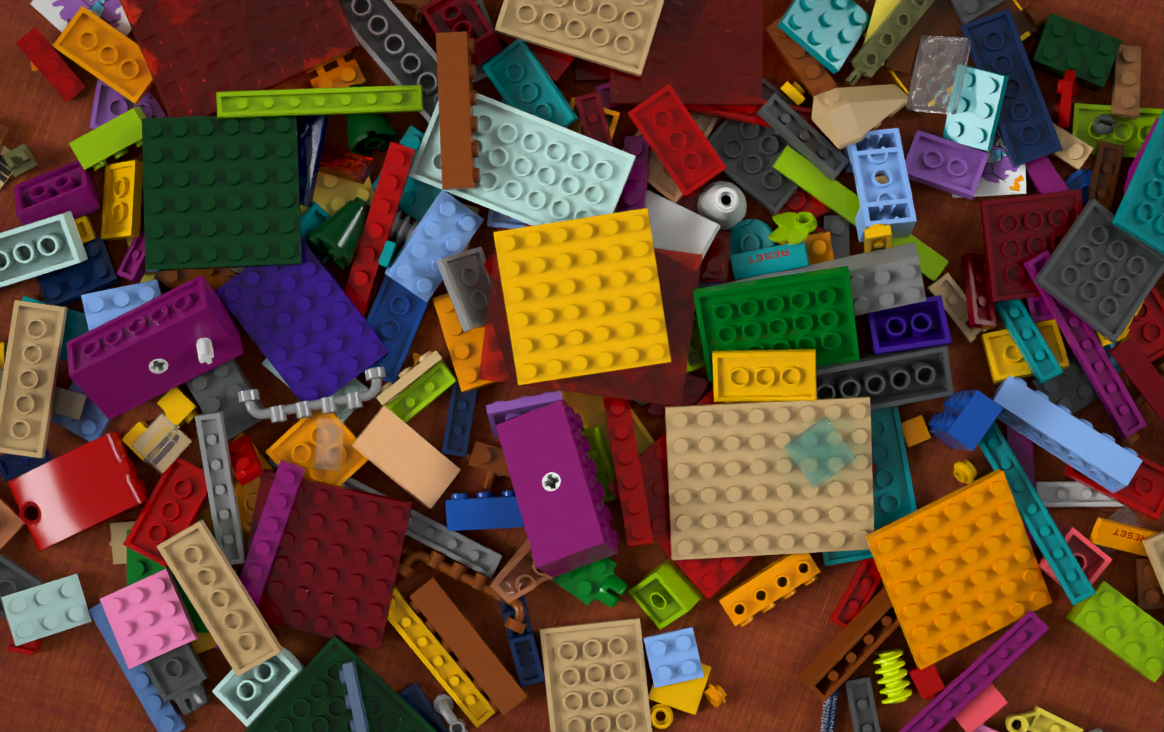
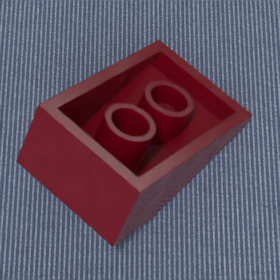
M434 0L420 8L435 35L436 33L467 31L470 34V38H474L475 54H471V64L478 66L503 50L495 32L474 0Z

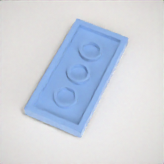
M441 190L389 265L385 274L427 302L443 280L436 261L461 253L484 219L446 191Z

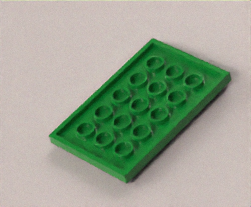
M848 266L693 289L708 382H713V351L816 349V366L860 360Z

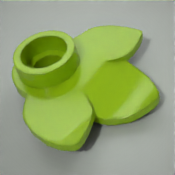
M787 212L772 216L773 221L779 227L769 234L768 238L777 243L788 241L790 245L799 244L806 240L808 234L817 228V220L810 212H800L797 214Z

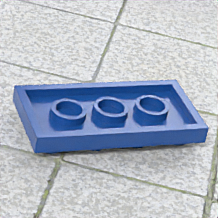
M385 275L367 318L368 323L390 350L367 368L385 367L386 378L382 380L392 384L397 381L431 297L425 302L394 279Z

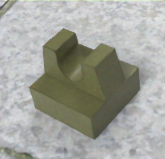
M25 143L2 155L15 178L39 167Z

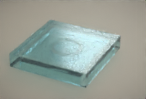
M826 416L783 446L814 489L856 459Z

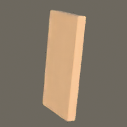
M385 406L378 411L352 444L357 451L427 509H431L461 470Z

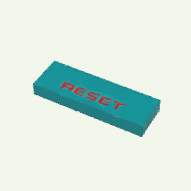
M805 240L795 245L786 243L730 255L735 280L810 265Z

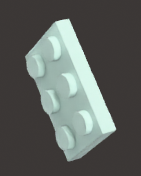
M77 574L1 597L15 646L92 622Z

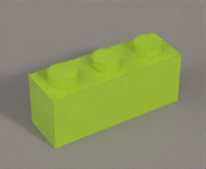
M141 106L134 107L75 139L69 145L83 169L86 170L93 167L95 171L108 164L107 158L114 155L115 159L129 153L127 149L133 144L137 147L142 146V119L147 117Z

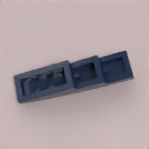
M524 595L518 598L525 609L523 623L527 626L523 634L506 627L521 687L545 681ZM499 601L503 620L506 623L508 616L514 618L515 610L512 606Z

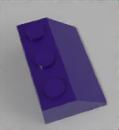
M942 295L926 297V301L866 313L863 316L867 338L875 355L952 343Z

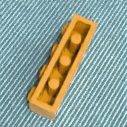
M809 553L785 554L717 599L735 626L740 624L742 627L754 619L752 615L760 610L764 613L775 606L774 601L781 597L787 599L796 593L795 588L802 583L806 586L814 582L818 578L816 574L821 571Z

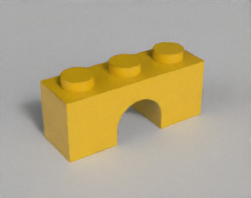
M180 385L170 389L157 402L164 410L166 418L178 429L185 422L190 424L195 419V416L199 415L197 412L200 408L199 404ZM139 421L121 440L141 460L145 461L156 456L162 449V446L170 440L169 436L172 438L173 432L168 433L167 435L169 436H165L146 457L144 455L164 436L163 431H159L141 452L134 444L150 428L145 421ZM165 426L161 430H164L166 434L172 431V428ZM174 432V437L172 440H175L179 436V434Z

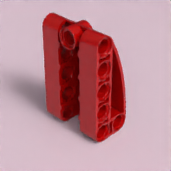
M121 431L101 436L8 482L20 509V519L27 524L39 552L147 503L150 494L143 479L139 480L137 478L135 466L127 456L130 453L128 446L121 440L123 438ZM32 506L38 509L39 515L37 519H33L30 516L29 512Z

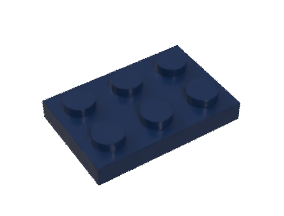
M99 236L95 240L83 244L88 257L87 260L36 276L46 305L63 307L82 299L81 295L98 292L120 282L106 240L101 239V236Z

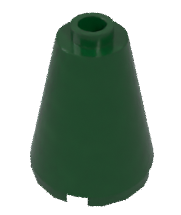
M353 84V85H351V86H349V87H366V86H361L360 84ZM384 113L345 114L348 145L353 156H371V151L379 149L381 153L389 148L391 141L397 142V132Z

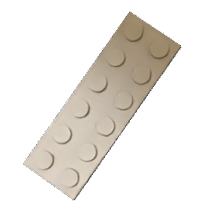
M14 301L0 390V453L35 458L45 457L68 309L66 307Z
M203 519L156 546L237 677L283 650Z

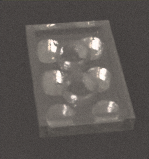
M921 35L906 103L907 110L956 115L972 43L969 38Z

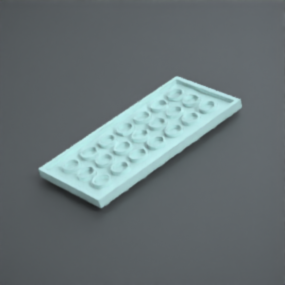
M477 93V106H473V115L478 117V131L474 132L475 142L479 143V157H475L476 168H480V183H476L477 189L449 190L447 192L532 226L614 213L636 159L635 155ZM438 99L409 176L442 189Z

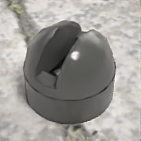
M1102 114L1093 121V129L1099 135H1107L1115 127L1113 117L1108 114ZM1100 120L1108 122L1110 126L1099 124Z

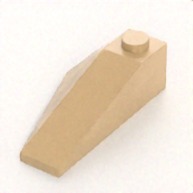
M896 84L834 88L814 96L811 120L838 149H842L862 141L868 131L872 128H878L883 119L887 116H893L910 102V98Z

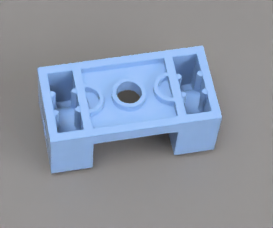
M899 128L868 131L862 141L842 149L843 155L850 160L845 166L846 173L854 172L860 204L855 217L859 242H864V229H868L874 224L890 225L892 239L909 237L917 219ZM875 175H885L888 178V182L885 184L877 182Z

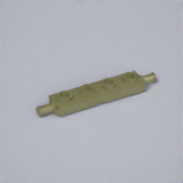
M900 0L850 62L854 70L845 81L853 87L861 76L871 78L935 0Z

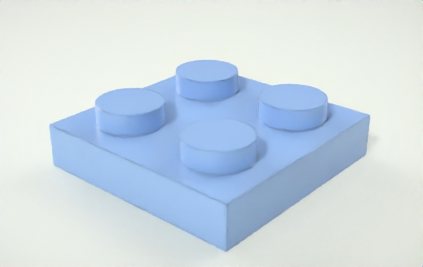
M692 626L643 637L654 688L704 677Z

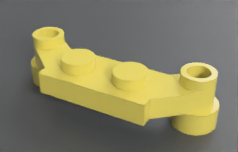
M1035 706L1032 711L1010 714L1005 719V725L1009 732H1027V730L1030 732H1083L1082 728L1038 706ZM1017 720V725L1012 727V723Z

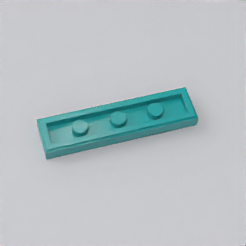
M1021 299L994 302L997 314L1038 384L1042 385L1063 374L1062 368Z

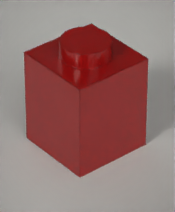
M916 663L905 668L908 670V676L917 694L922 699H933L941 693V690L945 689L934 664L922 670L916 666Z

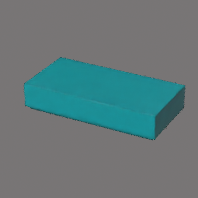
M388 240L385 242L378 261L381 267L387 269L396 257L399 249L396 243Z

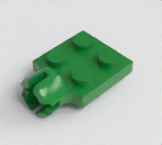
M608 557L551 579L588 606L596 599L608 607H615L621 599L611 593L610 590H614L619 595H624L628 587L627 583L614 573L618 564Z

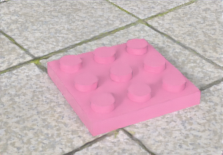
M170 568L164 569L100 599L128 669L199 638Z

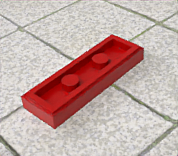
M873 558L861 561L829 619L842 628H845L870 602L882 580Z

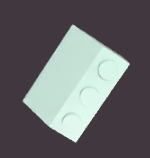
M282 647L283 650L279 654L238 677L232 669L212 691L246 727L251 726L305 668L284 647Z

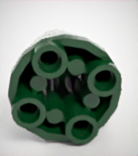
M356 197L311 230L307 241L313 245L311 248L315 254L322 258L326 255L332 260V264L340 270H344L346 266H349L360 243L371 206L361 198Z

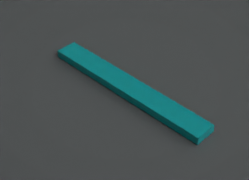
M994 421L978 445L994 471L997 469L1004 471L1020 517L1071 604L1075 605L1096 594Z

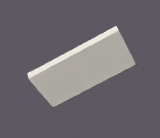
M647 190L646 208H648L655 251L696 271L721 226Z

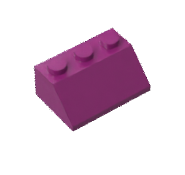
M79 160L14 186L16 215L23 225L69 211L72 212L73 218L76 219L85 214H92L101 208L99 193L89 168L84 170Z

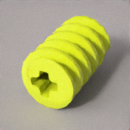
M890 648L874 652L873 654L879 655V658L874 660L873 664L881 665V668L876 670L875 674L883 675V678L878 680L877 683L886 686L879 692L880 694L888 695L886 699L882 700V704H894L908 700L913 692L911 688H907L910 680L903 678L908 674L907 669L901 668L906 664V660L898 658L904 654V651L900 648Z

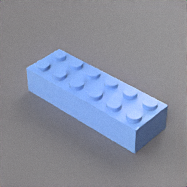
M1008 376L991 397V400L1003 408L997 416L998 420L1112 493L1123 489L1129 484L1143 461L1137 457L1138 454L1128 447L1122 448L1115 443L1116 440L1106 433L1100 434L1093 429V425L1090 422L1081 418H1075L1071 415V411L1060 404H1053L1049 401V397L1038 390H1031L1027 387V383L1019 377Z

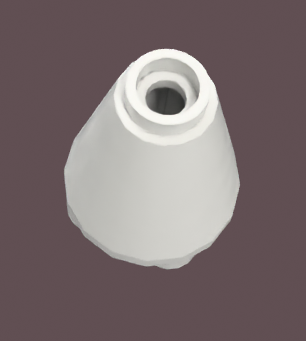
M713 182L705 187L699 195L697 204L698 215L720 225L719 231L731 230L738 222L742 221L746 214V197L742 190L732 182ZM723 196L724 198L730 197L731 203L729 205L722 204L721 198Z

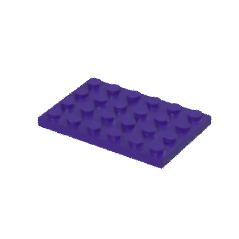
M303 237L302 265L246 267L216 290V293L300 402L330 397L390 351Z

